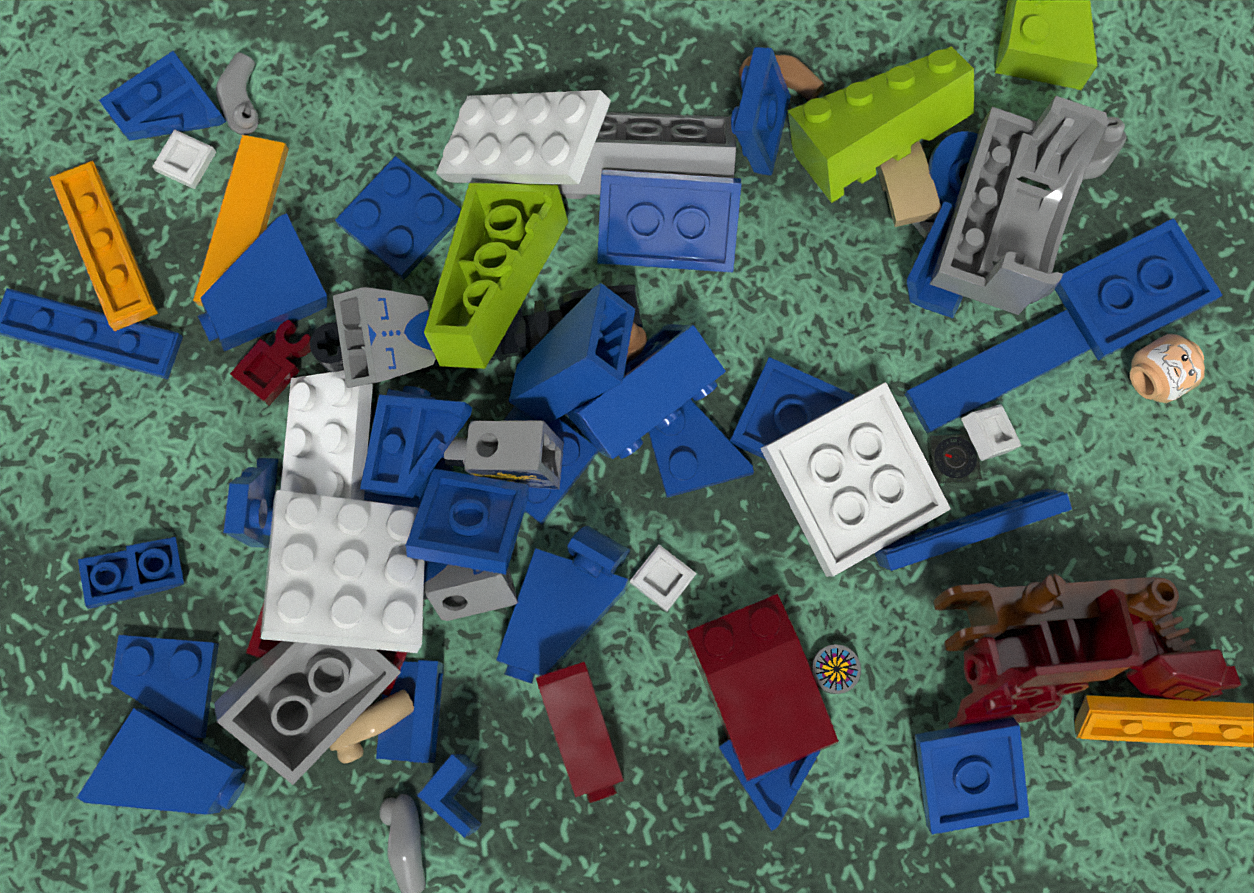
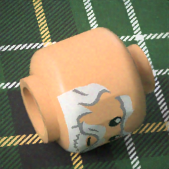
M1164 335L1134 354L1131 361V383L1135 390L1146 399L1161 403L1176 400L1202 382L1205 374L1203 352L1196 343L1180 335Z

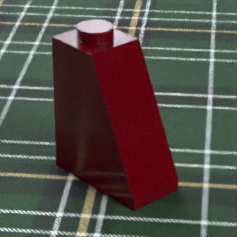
M585 661L536 677L575 797L586 794L588 802L592 803L617 794L615 784L624 781Z

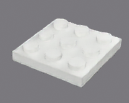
M886 382L873 387L760 448L826 577H833L951 509Z
M277 490L273 502L261 639L418 653L422 646L424 560L408 558L406 542L419 508Z

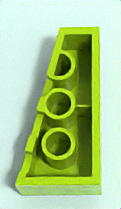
M1007 0L995 73L1082 90L1098 66L1090 0Z
M951 46L936 50L928 56L902 66L893 67L887 72L862 82L852 83L844 89L821 98L812 99L806 104L788 110L793 152L825 196L833 203L844 196V188L857 180L863 184L876 175V167L891 158L896 161L901 160L911 153V146L919 140L931 141L974 114V68Z
M469 183L424 330V334L440 366L481 369L487 367L569 222L558 185Z

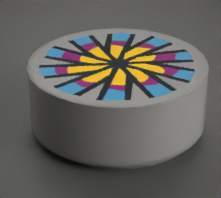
M835 644L822 648L815 654L810 666L817 687L829 694H841L851 690L857 684L861 675V665L857 655L843 645Z

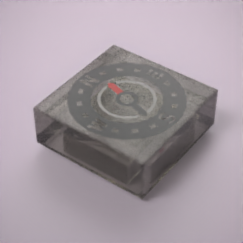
M968 434L929 436L927 438L929 466L938 485L973 483L982 480L979 455Z

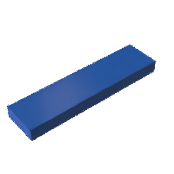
M8 288L0 304V335L165 379L169 378L183 336L179 333L138 322L114 332L104 313Z
M1065 310L911 388L904 395L924 430L929 434L1085 354L1091 348L1068 310Z
M1044 489L902 537L875 552V556L879 566L893 571L1072 510L1067 493Z

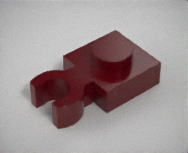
M290 320L284 321L278 327L275 335L276 341L271 347L260 339L230 373L236 381L268 406L289 385L291 378H295L300 372L291 362L295 358L304 357L311 352V336L305 334L298 343H289L290 336L297 330Z

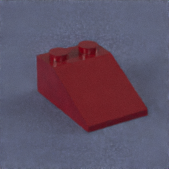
M778 594L686 631L690 651L746 781H750L839 742L799 638Z

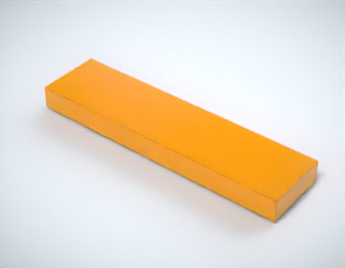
M242 135L193 299L197 305L203 306L200 298L266 230L289 150L286 143Z
M93 160L51 176L50 180L110 327L115 332L158 314L113 203Z
M1086 695L1075 719V733L1077 738L1090 740L1254 747V703L1194 702L1193 700Z

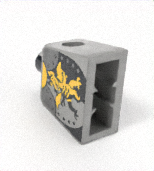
M472 421L469 424L468 437H455L444 453V461L447 466L465 467V470L474 476L527 484L533 488L560 489L564 443L544 421Z

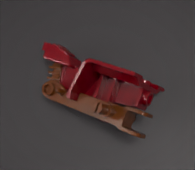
M1051 574L1044 581L1033 582L1027 586L996 587L990 583L954 586L945 590L933 600L934 608L938 611L965 610L971 627L957 631L944 641L946 651L965 650L963 654L964 673L973 689V693L961 700L957 717L948 722L949 728L1013 717L1018 723L1038 720L1056 710L1061 705L1064 695L1085 690L1089 687V681L1107 680L1128 668L1130 670L1127 671L1126 677L1140 692L1164 699L1193 700L1197 702L1201 699L1218 697L1223 695L1222 690L1237 688L1242 684L1235 666L1226 665L1221 650L1192 651L1190 646L1196 643L1194 638L1185 642L1182 641L1181 636L1190 631L1188 627L1178 631L1174 627L1183 621L1181 616L1174 618L1171 614L1177 606L1179 593L1176 586L1166 578L1145 577L1066 583L1061 576L1054 574L1052 577Z

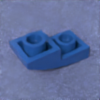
M588 525L582 527L567 545L569 554L575 557L572 564L594 578H598L601 572L612 577L617 567H622L630 553V549Z
M176 537L126 546L125 551L78 559L84 601L88 609L184 585Z

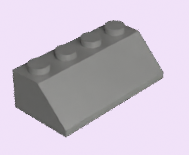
M606 112L579 185H550H558L561 195L565 198L581 199L587 195H600L602 169L734 178L736 141L735 135L731 130V117Z

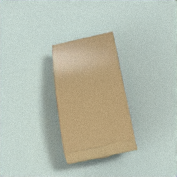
M920 141L911 146V153L899 161L891 158L877 167L882 191H886L894 227L935 219L941 209L934 180L931 179L926 156Z

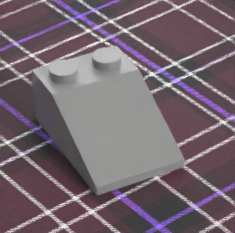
M281 641L251 665L214 703L216 719L221 726L294 785L401 672L377 649Z

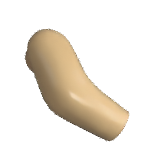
M401 690L367 707L329 747L331 751H337L338 760L346 764L362 757L364 750L360 741L383 733L413 713L414 706L408 693L405 690Z

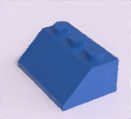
M667 324L650 337L646 342L644 350L625 366L623 383L566 413V415L602 455L611 459L617 456L623 459L641 447L643 444L641 437L651 429L656 427L657 430H660L674 422L681 414L678 408L691 398L694 401H698L710 394L718 385L715 380L726 371L694 325Z

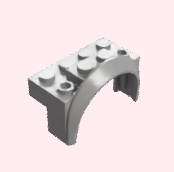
M1056 95L1037 122L992 107L981 123L930 285L1017 315L1029 304H1033L1050 295L1063 275L1059 272L1052 273L1078 190L1092 156L1108 126L1106 112ZM1025 177L1046 184L1051 191L1017 180V178Z

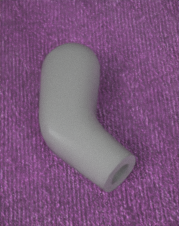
M237 52L220 76L216 86V93L231 130L240 135H248L254 132L258 126V114L246 90L248 79L256 64L247 55Z
M1107 117L1108 126L1092 156L1083 180L1101 176L1123 148L1126 142V133L1124 132L1125 124L1121 119Z
M400 794L397 799L394 797L385 799L380 807L382 822L390 825L388 859L400 892L421 893L426 887L422 863L418 811L412 797L407 794Z

